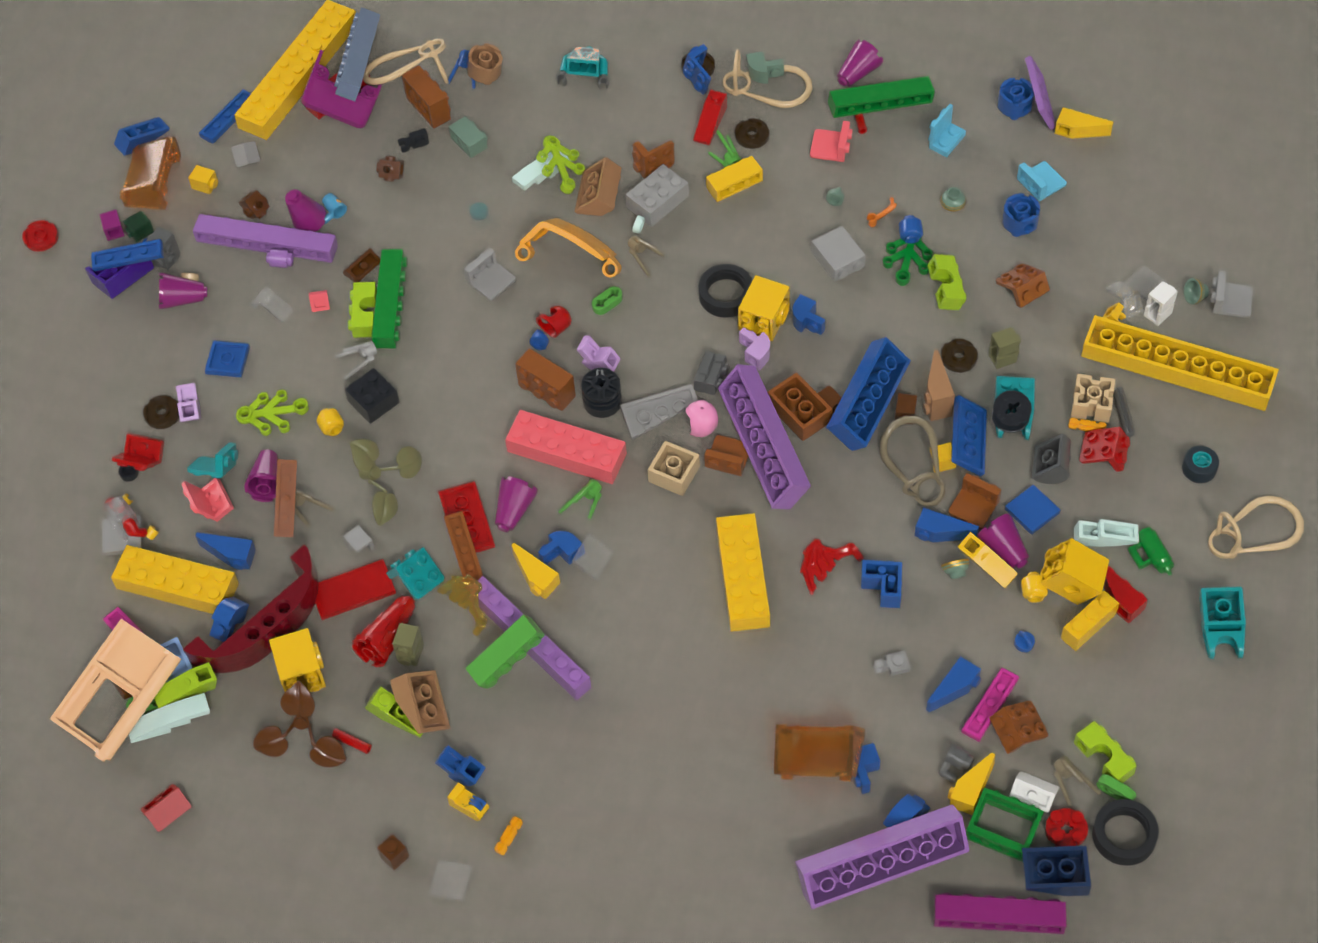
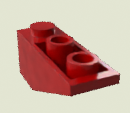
M1108 566L1103 588L1111 597L1119 602L1117 614L1126 622L1131 623L1145 610L1148 599L1141 591L1133 588L1128 580L1121 578L1112 567Z

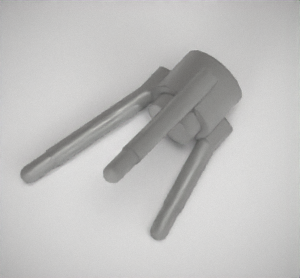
M372 341L344 348L342 353L335 355L336 358L359 352L362 358H367L344 376V380H347L370 361L375 360L374 355L377 354V350Z

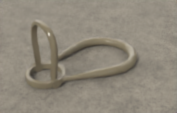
M904 416L894 420L886 427L880 440L879 451L882 461L892 473L905 483L902 488L904 494L914 497L917 502L927 507L939 504L945 496L946 484L943 479H940L938 446L934 429L928 421L918 416ZM907 423L923 427L928 434L936 474L924 473L908 481L888 456L887 444L892 432L899 426ZM935 479L941 487L939 497L930 503L923 502L919 496L921 484L926 480Z

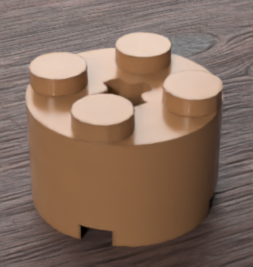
M489 43L473 46L468 55V76L485 85H490L493 81L497 80L501 75L503 61L499 48Z

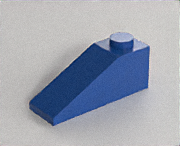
M160 117L119 129L114 145L126 156L140 151L168 132L170 128Z
M923 507L915 526L914 536L920 540L930 542L964 540L970 532L978 537L979 526Z
M196 532L195 536L199 546L234 569L250 570L256 551L252 540Z
M960 656L927 701L926 711L932 712L968 694L973 687L977 688L982 679L980 677L981 668Z

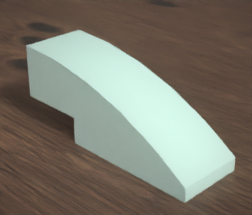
M1100 519L1098 523L1078 520L1074 527V540L1085 546L1097 547L1137 544L1139 542L1138 524Z

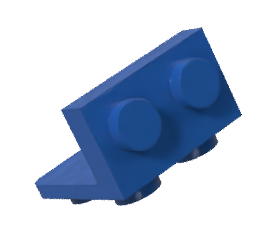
M704 44L699 47L695 46L690 50L682 70L684 76L690 79L694 88L702 95L707 93L711 77L702 67L708 49Z

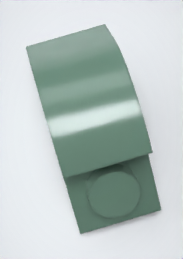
M763 51L746 54L748 73L754 81L767 84L768 78L784 76L783 59L765 61Z

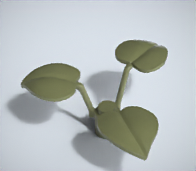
M368 439L350 441L352 458L356 468L359 470V477L362 480H368L369 484H373L382 490L376 492L372 500L375 521L378 526H382L395 516L398 502L394 494H387V490L374 480L381 476V471L398 469L402 478H413L421 468L422 458L420 452L413 447L405 446L397 453L396 461L398 466L379 468L374 462L379 457V449L375 442Z

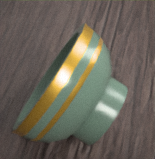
M950 187L942 194L940 203L944 209L955 212L964 208L966 197L959 188Z
M1190 278L1185 283L1184 297L1190 305L1198 304L1208 296V286L1199 279Z
M960 559L942 564V570L950 575L951 580L965 577V571L969 567V559Z

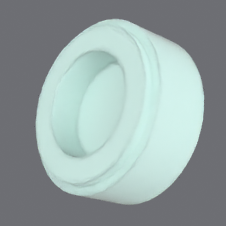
M637 216L632 232L641 233L645 217Z

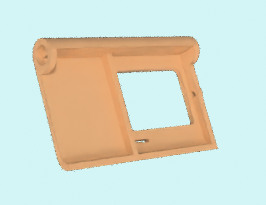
M120 619L53 713L50 720L96 752L94 756L103 762L106 759L111 761L182 659L123 619ZM109 679L131 694L133 701L104 742L99 743L77 728L75 722L103 682Z

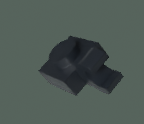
M425 128L409 133L407 138L398 139V145L401 146L402 153L409 151L411 146L413 149L429 144Z

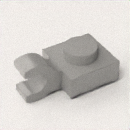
M905 651L885 655V660L874 661L875 666H873L875 674L889 671L891 676L907 673L911 670Z

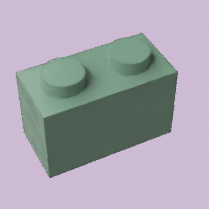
M466 116L449 126L450 138L470 158L488 148L486 134L480 131L476 124Z

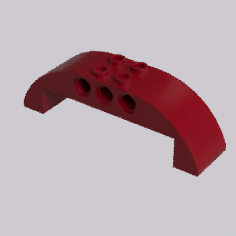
M305 544L290 556L295 572L299 577L213 651L199 636L183 648L184 653L194 668L208 662L214 673H230L248 668L260 662L272 652L270 639L293 633L306 621L316 602L319 581L314 562Z

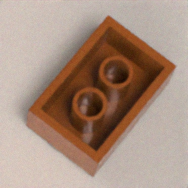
M418 65L402 75L406 98L433 129L451 120V108L448 105L449 97L445 91L440 89L438 83L430 78L426 70H423Z
M529 348L515 363L519 386L524 390L532 392L536 398L543 399L552 408L563 411L576 397L574 376Z
M797 372L767 392L778 416L802 441L828 425L833 415V409Z

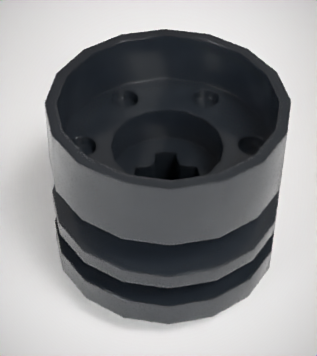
M595 368L587 372L581 382L583 405L587 413L598 418H606L616 414L622 404L621 384L618 375L607 368Z

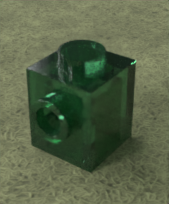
M142 211L123 221L125 234L129 239L132 237L136 243L154 232L151 221Z

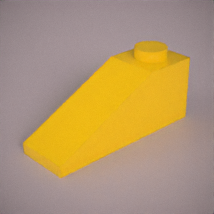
M513 543L511 545L513 556L530 591L535 596H541L546 599L560 584L559 573Z
M990 753L958 779L955 787L951 786L947 797L950 799V805L953 804L957 810L973 815L994 767L995 753Z

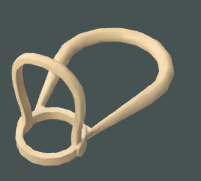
M443 39L427 40L421 46L382 55L366 66L363 81L370 85H379L393 81L426 58L433 57L444 82L449 84L445 70L437 55L445 49V41ZM441 44L436 50L434 49L433 45ZM426 48H430V52L423 53ZM418 50L421 58L389 75L379 78L369 77L371 71L378 65Z
M739 49L735 52L733 71L727 73L723 78V88L728 93L734 96L744 94L779 108H793L804 103L810 97L813 89L812 80L805 71L799 67L784 65V72L795 73L802 77L805 82L806 89L799 98L792 101H779L747 92L751 86V79L748 72L740 70ZM732 76L734 89L726 85L727 79ZM737 76H742L748 81L747 85L742 89H738Z
M1263 496L1255 498L1234 518L1227 512L1219 514L1217 528L1208 539V547L1215 556L1223 559H1233L1238 553L1278 551L1290 548L1300 540L1304 532V520L1300 511L1291 502L1281 497ZM1267 503L1278 504L1286 508L1293 515L1296 521V530L1293 536L1286 541L1245 549L1241 547V533L1236 522L1259 505ZM1223 517L1229 521L1224 528H1222ZM1220 534H1228L1236 540V543L1230 550V553H1221L1213 547V537Z

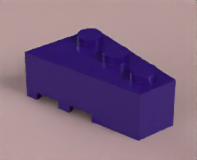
M150 260L94 271L88 266L85 270L91 283L113 299L154 269V266Z

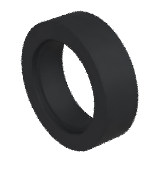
M734 264L715 265L706 270L699 280V301L702 307L714 316L722 318L738 316V308L753 280L750 274L740 266ZM723 279L734 280L744 289L743 294L731 302L715 300L711 297L708 290L713 283Z
M1128 799L1115 800L1103 806L1096 816L1092 830L1093 842L1098 852L1108 861L1123 866L1136 865L1145 861L1152 854L1159 836L1158 823L1153 813L1143 804ZM1120 815L1133 817L1144 827L1146 840L1135 849L1125 850L1118 848L1106 836V823L1111 818Z

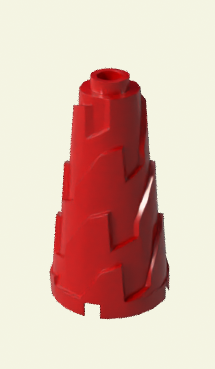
M410 596L397 598L385 612H381L371 624H368L361 633L355 636L351 642L353 643L352 649L360 659L366 663L372 660L374 663L371 666L383 667L387 663L389 656L394 650L392 643L399 623L407 624L413 615V610L415 609L414 599Z

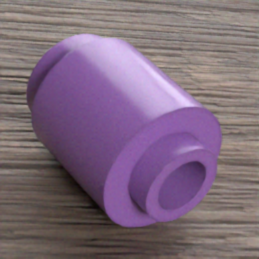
M271 249L270 252H267L266 262L269 263L270 267L288 268V266H293V252L280 249Z

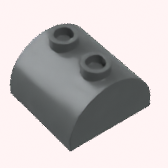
M1062 433L1035 446L1032 479L1044 484H1058L1068 479L1070 475L1068 470L1071 460V440L1067 435Z

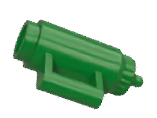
M1151 527L1142 529L1139 532V543L1128 548V552L1137 567L1143 569L1153 564L1159 573L1172 575L1171 569L1174 567L1172 557L1157 532L1152 530ZM1143 548L1149 559L1143 561L1137 550Z

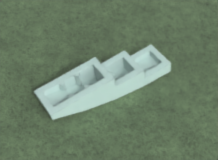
M549 152L548 158L544 163L536 159L512 177V182L524 191L534 183L540 184L547 178L542 174V169L552 159V152ZM559 152L560 155H562V156L565 157L566 159L570 160V159L568 158V156H566V155H564L563 153ZM557 165L554 167L552 175L549 176L550 179L559 172Z
M205 693L182 699L143 715L129 734L131 743L171 733V728L189 724L192 718L210 714Z

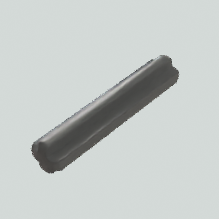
M1115 387L1113 395L1122 429L1128 437L1134 436L1135 429L1124 388Z

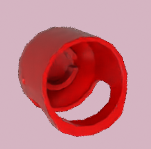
M560 305L550 308L551 316L540 314L536 317V323L552 338H556L571 325L572 321L568 310Z

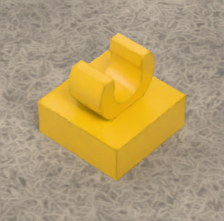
M1118 302L1108 307L1103 318L1120 322L1118 318L1120 320L1126 318V315L1121 312L1124 306Z

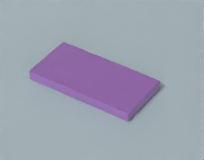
M1026 57L1025 60L1038 111L1049 129H1055L1056 122L1044 76L1033 57Z

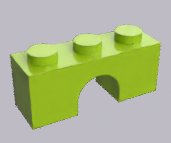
M934 254L927 266L931 280L942 282L935 294L939 309L960 310L966 302V293L963 289L962 278L959 275L955 256Z
M375 282L353 283V290H350L352 305H349L351 320H348V330L352 331L353 338L372 337L374 312H366L364 310L375 307L377 294Z
M1093 721L1076 734L1074 744L1087 758L1094 753H1102L1108 757L1109 761L1104 764L1102 774L1109 775L1121 783H1124L1135 774L1137 768L1135 760L1122 750L1121 745L1116 740L1110 738L1102 725H1098Z

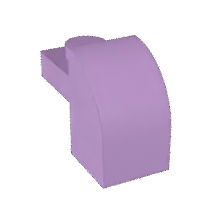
M743 327L739 332V343L747 347L745 350V362L755 366L760 371L770 358L769 337L764 332L757 336L755 332Z
M590 335L584 336L577 348L579 354L584 358L581 363L590 370L607 368L615 371L621 359L612 347H599Z
M190 383L176 386L180 422L201 419V408L198 401L196 384Z

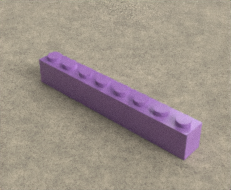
M199 214L193 228L196 242L266 253L270 252L271 249L289 250L297 258L329 263L333 262L338 248L336 235L330 233H318L311 230L306 231L278 225L273 226L227 217L222 218Z
M484 576L468 588L470 599L504 632L523 615ZM546 635L541 639L539 645L527 652L576 701L591 689L590 677Z

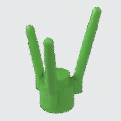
M717 130L716 132L728 152L724 155V160L711 151L708 154L724 167L739 162L741 158L730 136L726 135L727 143L721 132Z
M590 479L558 513L561 514L572 503H577L584 496L590 500L594 498L588 515V519H591L598 500L602 496L599 493L602 490V486L596 480Z

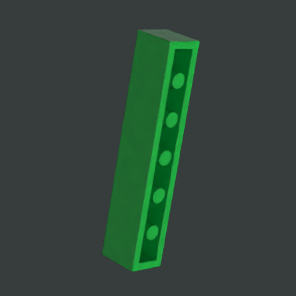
M929 76L832 90L829 92L828 105L833 118L929 104L933 102L935 89Z
M403 249L381 250L372 330V342L376 349H396L397 341H400L398 326L402 325L400 311H403V300H401V297L405 295L403 282H406V271H404V268L408 267V258L404 256Z

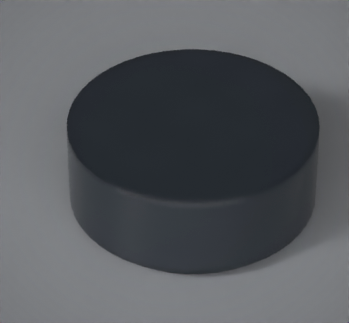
M128 465L127 467L120 466L118 473L123 481L131 482L138 477L139 471L135 470L134 466Z

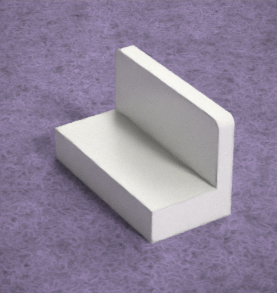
M1020 771L1009 797H1015L1023 803L1035 805L1036 808L1049 813L1059 786Z

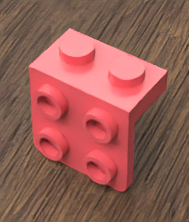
M843 121L841 132L816 129L814 131L810 157L844 162L846 153L850 151V143L848 141L849 139L852 140L853 129H850V121Z
M214 478L202 489L186 481L181 483L184 489L183 493L190 501V508L196 514L199 513L207 519L210 518L218 522L234 509L221 480L218 478Z

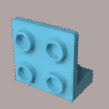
M949 104L946 109L943 108L939 117L936 120L934 119L929 127L931 129L928 138L930 141L929 149L946 158L966 135V130L951 123L952 104Z
M1046 161L1039 163L1033 168L1029 167L1025 162L1018 167L1017 180L1039 202L1067 185V182Z

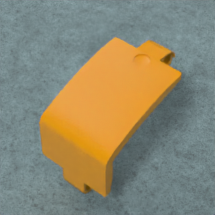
M559 218L539 222L519 242L520 245L515 250V256L519 261L532 259L535 250L531 245V241L535 242L550 230L577 244L601 261L607 259L602 267V272L606 277H615L620 274L622 269L621 264L615 258L617 254L606 244L585 230ZM523 248L528 251L527 257H524L521 253ZM609 264L615 267L614 274L609 272Z

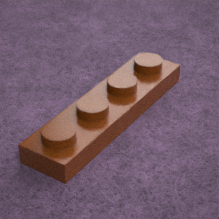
M277 459L274 537H294L297 460Z
M460 511L444 516V521L466 589L468 590L471 585L483 576L463 512Z

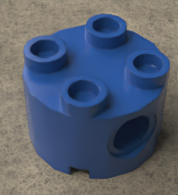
M1015 78L1005 80L1000 86L997 105L999 110L1012 120H1017L1019 117L1027 115L1033 107L1034 91L1032 84L1023 78H1020V80H1015Z
M1019 193L1010 196L1006 200L1002 223L1004 228L1011 232V235L1014 237L1029 234L1037 229L1040 205L1033 196L1029 195L1027 197L1024 196L1025 194Z

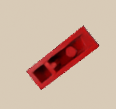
M710 90L693 138L694 142L706 145L711 144L727 109L726 93Z

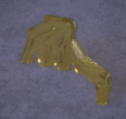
M466 574V577L452 575L450 580L437 589V592L444 595L447 591L452 590L449 594V600L453 603L459 602L458 606L463 609H467L469 606V612L476 621V626L472 633L475 636H479L488 623L487 618L479 607V592L482 590V584L469 574Z

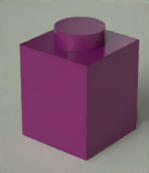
M117 209L99 214L107 241L125 236Z

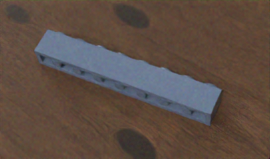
M362 7L359 13H355L334 84L337 87L336 95L352 101L356 100L380 14Z

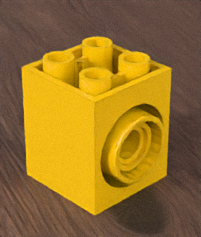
M755 275L738 308V329L741 331L744 327L749 331L755 332L757 336L764 332L769 337V340L773 341L789 312L790 286Z
M1070 538L1047 550L1044 567L1040 573L1041 579L1039 584L1079 605L1102 594L1109 559Z
M308 628L269 640L284 692L291 688L298 680L310 692H316L326 687L321 671L324 668L320 650L317 642L312 641Z

